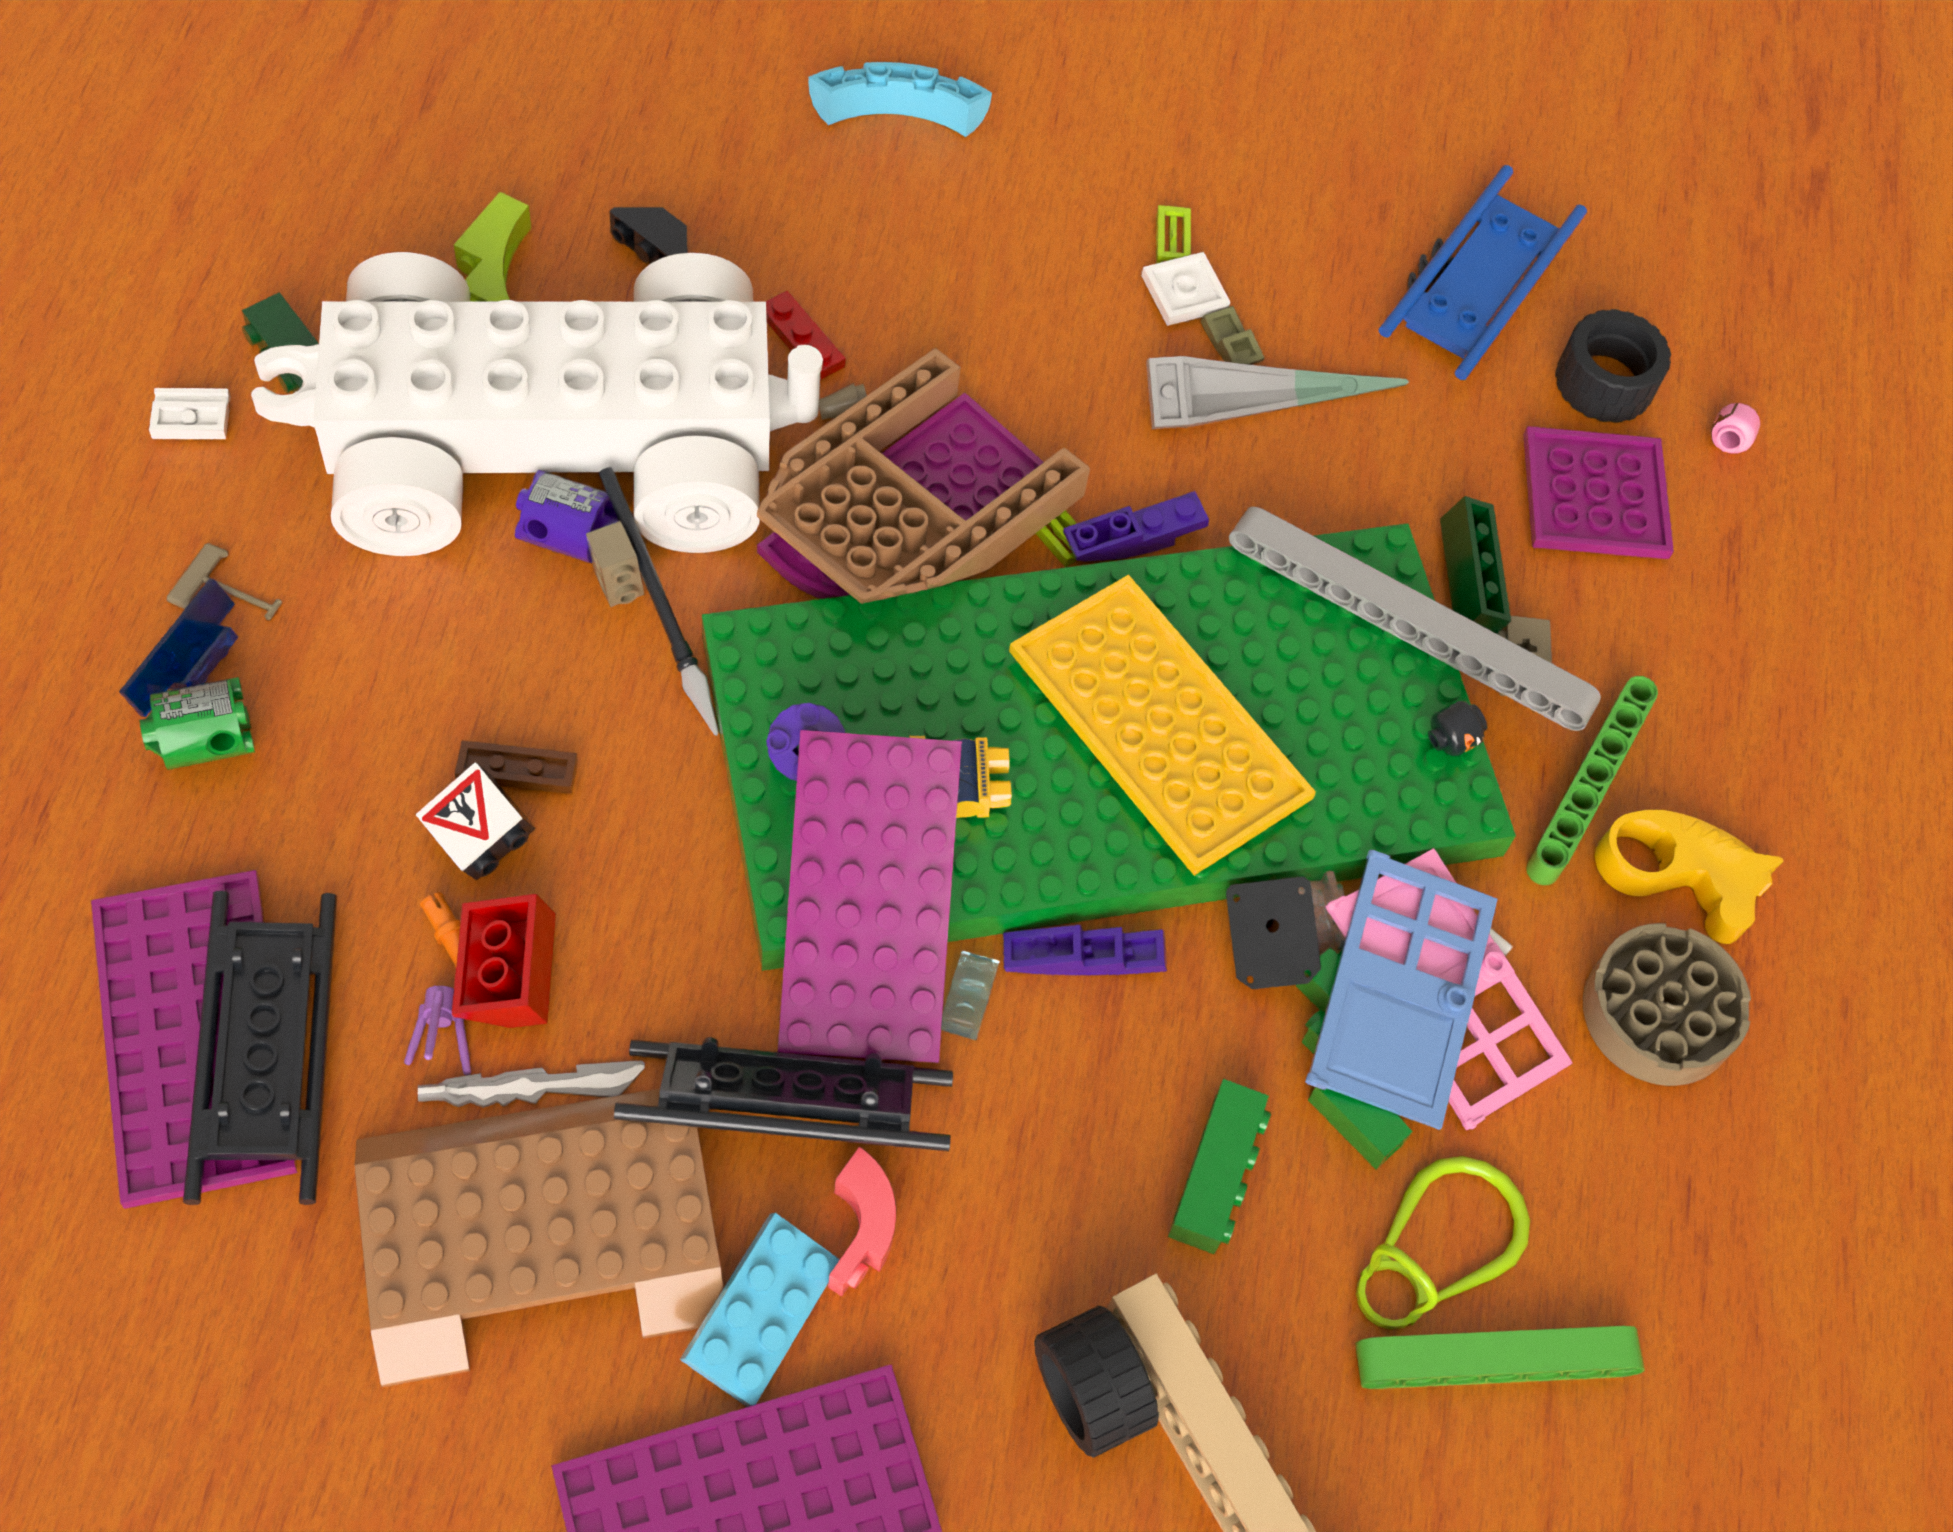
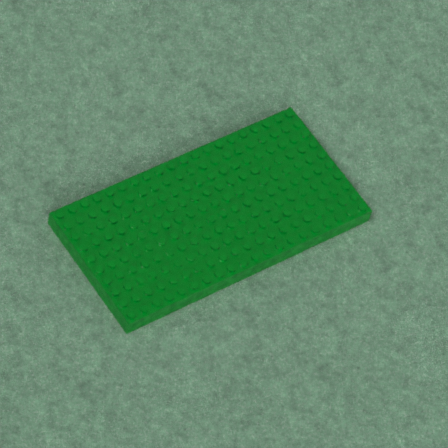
M1408 523L1313 535L1435 601ZM1233 546L957 581L935 588L861 604L849 595L702 614V639L762 971L784 968L797 785L796 780L789 779L776 769L769 757L766 740L770 725L779 713L796 704L814 703L825 706L838 716L845 728V733L907 738L909 736H925V739L949 741L956 739H971L975 741L976 738L987 737L988 747L1009 748V773L989 774L990 781H1010V806L990 808L989 817L977 818V815L956 818L947 942L1227 899V889L1230 885L1305 877L1311 882V886L1360 879L1363 877L1369 850L1389 855V859L1403 864L1412 861L1433 848L1444 865L1502 857L1516 837L1484 741L1471 750L1453 757L1444 752L1443 749L1437 751L1429 740L1428 731L1431 730L1430 721L1434 713L1458 701H1464L1471 705L1459 670L1240 553ZM1127 575L1135 581L1316 791L1311 801L1195 876L1009 652L1010 643ZM1237 894L1233 896V898L1240 897Z

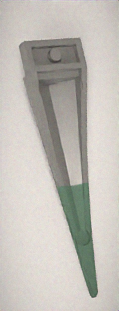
M1186 356L1158 357L1146 360L1152 429L1188 428L1400 387L1409 382L1407 379L1294 370Z

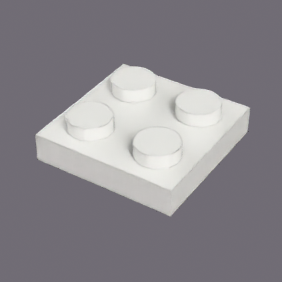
M1204 252L1143 267L1141 276L1167 326L1200 318L1206 314L1228 308L1230 305V300Z

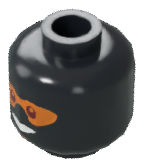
M1458 701L1432 715L1430 721L1431 730L1428 731V737L1437 751L1443 749L1450 756H1459L1483 742L1485 737L1484 731L1488 728L1483 713L1475 704L1469 705L1464 701Z

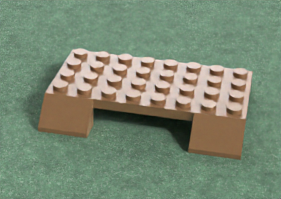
M660 1089L357 1139L354 1164L370 1328L381 1387L470 1371L466 1332L462 1319L635 1288L643 1339L699 1329L722 1292L723 1283L697 1127L614 1119L616 1102L658 1106Z

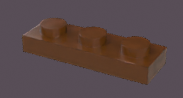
M462 740L455 769V778L457 779L476 762L490 773L500 786L572 794L578 762L577 753Z

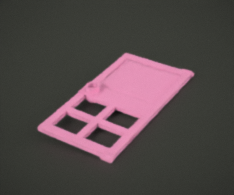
M1434 848L1405 864L1456 883ZM1384 875L1377 879L1371 904L1415 920L1423 889ZM1359 890L1346 897L1342 896L1335 901L1332 900L1325 906L1345 938ZM1435 894L1428 925L1472 941L1478 916L1472 907ZM1367 917L1359 948L1404 964L1411 933ZM1490 934L1475 996L1501 981L1522 1015L1489 1034L1473 1008L1471 1009L1467 1027L1476 1042L1461 1050L1457 1067L1484 1052L1505 1086L1470 1106L1456 1082L1453 1081L1449 1103L1466 1131L1474 1129L1478 1123L1485 1120V1117L1572 1064L1571 1059ZM1424 938L1416 969L1461 985L1468 954ZM1530 1025L1550 1056V1059L1517 1078L1496 1044L1525 1026Z

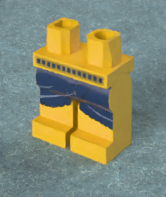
M909 736V738L925 739V736ZM987 737L976 738L975 741L971 739L953 740L962 741L956 818L977 815V818L989 817L990 808L1010 806V781H990L989 774L1009 773V748L988 747Z

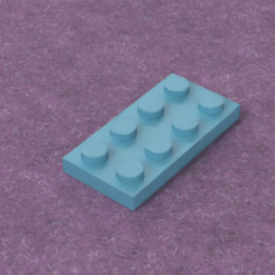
M777 1213L769 1214L680 1360L746 1407L756 1405L829 1283V1275L840 1259Z

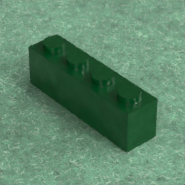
M280 292L242 310L246 324L242 326V331L251 346L258 345L261 349L259 353L270 348L286 345L308 347L319 344ZM285 373L277 376L281 386L287 393L291 391L294 393L302 386L303 380L296 374Z
M1464 496L1440 518L1452 610L1497 634L1498 631H1501L1511 622L1494 505Z

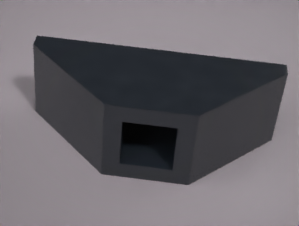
M614 207L609 211L610 232L613 238L618 243L625 244L632 249L643 262L651 264L667 256L688 253L687 225L663 207Z

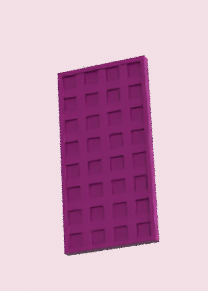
M800 730L778 1041L779 1053L866 1058L867 1055L876 1053L882 1059L939 1063L962 741Z
M256 870L91 900L120 1204L124 1209L179 1198L184 1195L212 895L215 891H226L229 893L227 926L229 922L265 923L259 877ZM222 973V980H221V991H220V1002H219V1012H218V1023H217L216 1045H215V1055H214V1066H213L212 1088H211V1098H210V1109L212 1108V1097H213V1086H214V1076H215V1065H216V1054H217V1043H218V1032H219V1022H220V1011H221V1000H222V989H223L224 973ZM205 1160L202 1193L298 1173L296 1160Z
M892 1365L551 1465L567 1532H942Z

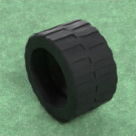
M1611 309L1588 314L1575 326L1557 364L1555 373L1557 387L1565 401H1568L1572 408L1583 413L1584 416L1602 422L1614 423L1635 419L1636 416L1643 414L1647 407L1650 406L1670 368L1671 351L1668 348V342L1655 325H1652L1643 317L1634 315V313ZM1591 356L1613 358L1627 366L1634 376L1626 377L1612 374L1596 364Z
M1098 1305L1036 1335L1034 1341L1035 1355L1045 1386L1070 1436L1087 1456L1094 1458L1157 1426L1159 1419L1158 1404L1145 1366L1126 1330L1110 1310Z

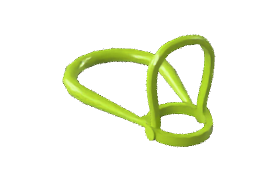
M1465 1156L1438 1159L1420 1170L1405 1191L1385 1243L1378 1245L1374 1249L1370 1264L1360 1273L1361 1278L1357 1283L1356 1297L1359 1308L1365 1317L1378 1327L1390 1330L1405 1328L1409 1324L1413 1325L1423 1313L1433 1309L1437 1302L1493 1280L1514 1267L1528 1245L1530 1218L1524 1197L1511 1179L1488 1162ZM1459 1172L1480 1176L1497 1187L1509 1203L1514 1220L1512 1240L1502 1255L1437 1292L1434 1283L1422 1268L1394 1245L1430 1183L1445 1174ZM1388 1256L1394 1258L1397 1261L1391 1260ZM1387 1269L1397 1271L1411 1282L1416 1294L1415 1309L1407 1317L1391 1320L1383 1318L1373 1311L1367 1302L1365 1288L1367 1280L1374 1272Z

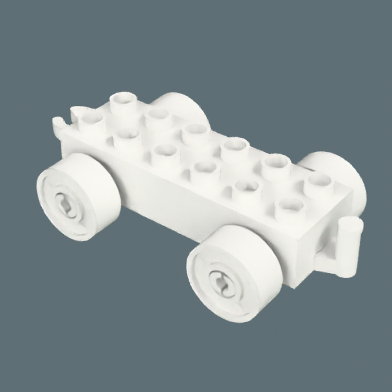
M393 252L371 257L360 263L351 272L347 282L346 302H322L318 345L308 347L302 345L274 347L255 357V365L261 380L270 381L280 374L292 373L298 375L303 380L301 388L293 394L278 395L265 387H257L252 391L251 396L256 412L270 421L315 427L327 474H334L331 507L332 524L345 540L362 549L385 555L413 556L430 553L450 544L457 537L461 529L463 473H536L538 470L545 472H600L602 469L612 467L614 472H634V520L639 532L646 539L674 551L706 553L738 545L756 531L760 519L757 517V510L760 506L759 471H769L770 431L796 422L808 423L817 417L819 411L820 372L822 370L823 358L816 348L809 345H799L790 352L788 357V379L785 380L769 375L766 302H753V287L746 273L734 263L714 255L682 253L667 256L651 263L639 274L635 281L634 302H591L586 300L573 302H516L512 300L470 302V290L467 282L450 265L427 255Z

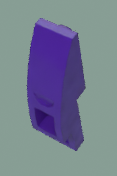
M1193 491L1135 512L1132 511L1130 506L1063 528V532L1077 561H1107L1138 556L1174 546L1176 537L1208 527L1209 518L1196 492Z

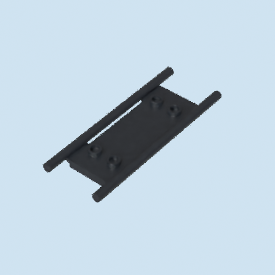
M215 891L212 895L183 1203L187 1205H198L201 1203L205 1160H302L299 1203L312 1205L316 1203L337 895L332 893L321 895L319 928L313 927L311 923L229 922L227 926L229 893L226 891ZM222 973H224L223 989H222V1000H221V1011H220V1022H219V1032H218V1043H217V1054H216V1065H215V1076H214V1086H213V1097H212V1108L210 1109V1098H211V1088H212V1077H213V1066H214V1055H215V1045H216L218 1012H219V1002H220L221 980H222ZM315 975L306 1107L303 1110L301 1109L310 976Z
M713 1037L705 1038L702 1045L631 1039L629 1056L666 1059L658 1106L616 1102L614 1109V1119L949 1152L951 1135L909 1131L913 1083L952 1087L953 1071L882 1063L881 1056L876 1053L867 1055L865 1061L719 1047L718 1041ZM709 1109L859 1123V1126L710 1112Z

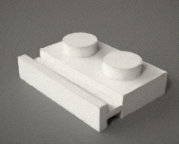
M154 389L155 401L152 404L149 427L152 439H226L229 418L228 406L231 400L228 389Z

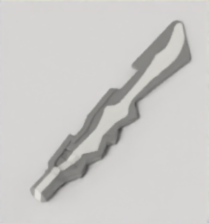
M643 1061L580 1064L576 1065L577 1073L547 1074L543 1068L505 1072L482 1078L481 1073L449 1078L439 1084L418 1085V1101H446L456 1107L472 1103L485 1108L495 1103H499L504 1107L516 1099L536 1104L546 1092L595 1097L619 1096L645 1069V1063Z

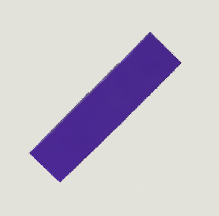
M1081 925L1003 933L1004 969L1006 972L1044 975H1123L1167 971L1166 942L1163 929L1124 933L1122 927L1083 931Z

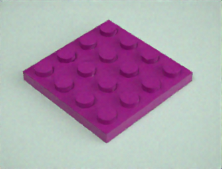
M1527 426L1523 436L1532 547L1670 559L1674 550L1661 438Z

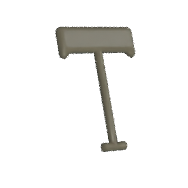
M210 543L203 546L167 595L169 603L188 610L190 608L189 602L203 583H206L267 610L268 612L264 616L266 620H271L282 604L280 599H276L272 605L209 578L208 576L219 561L229 555L228 551Z

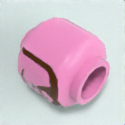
M1741 403L1729 404L1719 411L1710 431L1712 441L1723 452L1730 454L1744 452L1750 448L1756 439L1760 428V419L1756 411L1748 405Z

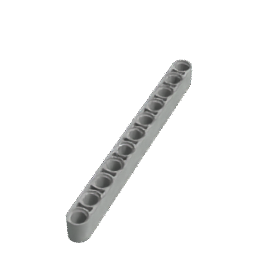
M1249 507L1229 535L1231 545L1240 553L1567 729L1574 731L1583 730L1600 702L1601 695L1591 684L1264 509Z

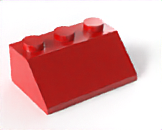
M538 894L462 903L452 1015L454 1017L507 1028L548 1024L556 913Z

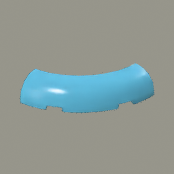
M867 62L864 63L862 69L844 71L843 66L814 74L809 77L808 81L809 94L813 106L828 125L862 115L898 114L936 122L966 137L975 131L983 121L992 98V92L966 78L959 77L956 81L940 76L936 68L907 63Z

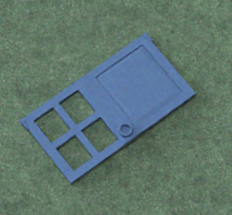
M1369 850L1310 1071L1305 1082L1322 1090L1326 1088L1440 1130L1443 1126L1498 899L1389 859V855ZM1379 873L1423 889L1415 920L1371 904ZM1435 894L1479 910L1472 941L1428 925ZM1367 917L1411 933L1404 964L1359 948ZM1424 938L1468 954L1461 985L1416 969Z

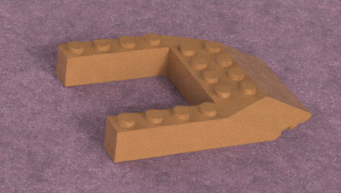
M935 348L784 453L775 479H772L768 487V494L762 500L757 510V517L858 602L864 604L943 586L989 570L1085 495L1090 467L1066 448H1062L967 521L962 519L879 452L957 396L961 367Z

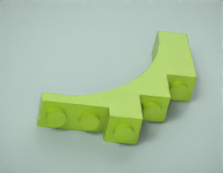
M502 192L497 194L454 244L457 268L469 275L465 281L470 290V302L510 300L506 291L508 269L518 245L531 229L529 205Z

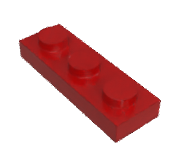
M788 291L765 301L766 322L790 351L799 345H809L821 353L823 365L820 372V380L845 367L846 358Z

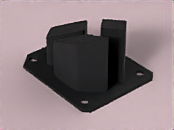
M1305 877L1230 885L1226 891L1236 978L1251 989L1308 984L1321 970L1311 882ZM1300 887L1305 889V893L1302 895L1298 893ZM1236 894L1240 896L1238 902L1233 900V896ZM1275 919L1279 923V929L1276 932H1270L1268 929ZM1306 970L1311 971L1310 977L1305 976L1304 972ZM1248 976H1252L1254 978L1253 983H1248Z

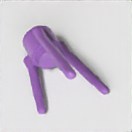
M433 986L426 990L425 1003L419 1006L418 1020L404 1059L406 1065H410L413 1062L426 1022L429 1028L424 1058L430 1060L433 1057L438 1028L450 1026L451 1020L455 1021L463 1074L466 1076L471 1074L464 1019L456 1018L452 1015L453 988Z

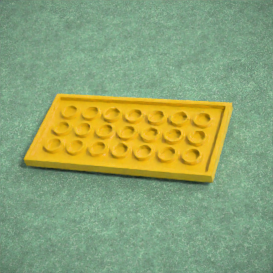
M1129 575L1010 643L1009 652L1194 876L1314 798L1316 791Z

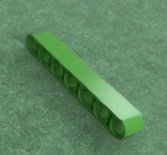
M1644 676L1630 678L1614 702L1527 862V874L1535 883L1540 885L1553 884L1569 863L1657 698V686L1649 678ZM1559 831L1565 833L1568 837L1563 836ZM1543 859L1549 860L1553 865L1547 864Z
M1634 1326L1367 1338L1355 1343L1361 1387L1366 1389L1615 1378L1633 1376L1645 1371L1638 1332Z

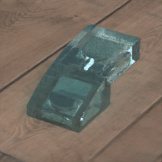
M966 951L961 952L942 1013V1031L977 1040L1000 961Z

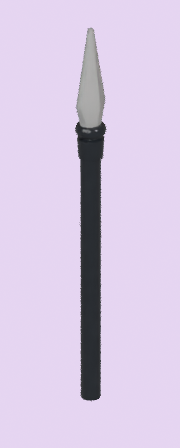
M613 468L602 469L599 472L600 478L616 516L621 521L637 555L640 573L671 644V651L677 663L676 668L681 672L683 690L691 699L713 734L717 736L719 732L707 676L697 666L698 660L693 657L694 654L688 642L684 639Z

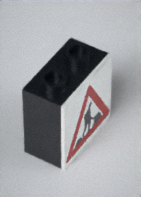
M476 762L416 814L460 870L475 880L491 874L498 867L499 861L511 850L513 851L523 846L527 842L529 834L536 829L492 775Z

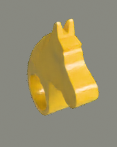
M1642 810L1621 816L1601 838L1595 850V862L1599 873L1610 886L1624 894L1647 896L1682 886L1691 887L1698 903L1707 911L1705 929L1708 935L1714 941L1723 944L1735 942L1753 924L1755 920L1756 896H1761L1772 885L1771 874L1784 861L1777 856L1755 853L1733 835L1705 821L1666 810ZM1617 838H1634L1646 844L1650 849L1654 848V854L1658 862L1661 861L1659 872H1646L1630 865L1618 849Z

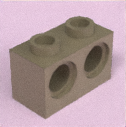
M621 521L586 533L594 572L609 606L627 604L634 601L637 597L644 595L637 555Z

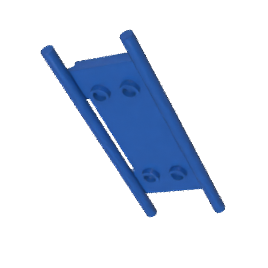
M1503 165L1379 328V333L1383 337H1390L1404 319L1407 322L1405 327L1464 359L1455 371V376L1460 380L1467 379L1587 213L1585 206L1581 204L1576 205L1562 226L1558 228L1497 195L1513 174V169L1509 165ZM1478 221L1480 223L1429 292L1426 293L1424 290Z

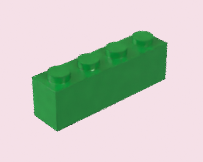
M1226 1079L1222 1080L1214 1098L1168 1234L1169 1238L1211 1254H1215L1221 1242L1228 1245L1236 1223L1235 1220L1229 1219L1233 1205L1241 1206L1248 1184L1241 1182L1245 1169L1252 1171L1260 1149L1253 1145L1257 1133L1264 1135L1271 1116V1112L1265 1110L1269 1095Z

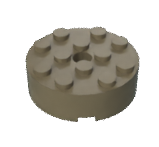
M1655 923L1639 926L1625 932L1608 947L1586 980L1583 992V1012L1588 1030L1596 1045L1617 1067L1645 1082L1665 1086H1678L1694 1083L1709 1076L1737 1049L1749 1029V1001L1751 996L1748 984L1739 966L1719 944L1706 935L1690 928L1684 931L1666 927V923Z

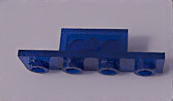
M209 578L120 689L119 693L140 716L147 717L152 710L151 694L164 692L168 689L174 690L204 684L209 674L220 660L228 654L229 649L238 639V636L231 627L219 625L235 604L215 579Z

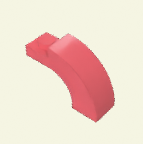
M861 1147L854 1153L835 1182L834 1193L852 1207L859 1223L857 1236L829 1275L828 1288L840 1296H843L849 1286L854 1289L858 1287L869 1269L865 1263L880 1272L891 1249L896 1222L895 1198L889 1180L876 1160Z

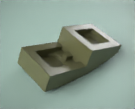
M1233 306L1202 317L1200 322L1207 336L1225 362L1253 365L1265 359L1252 330H1244Z

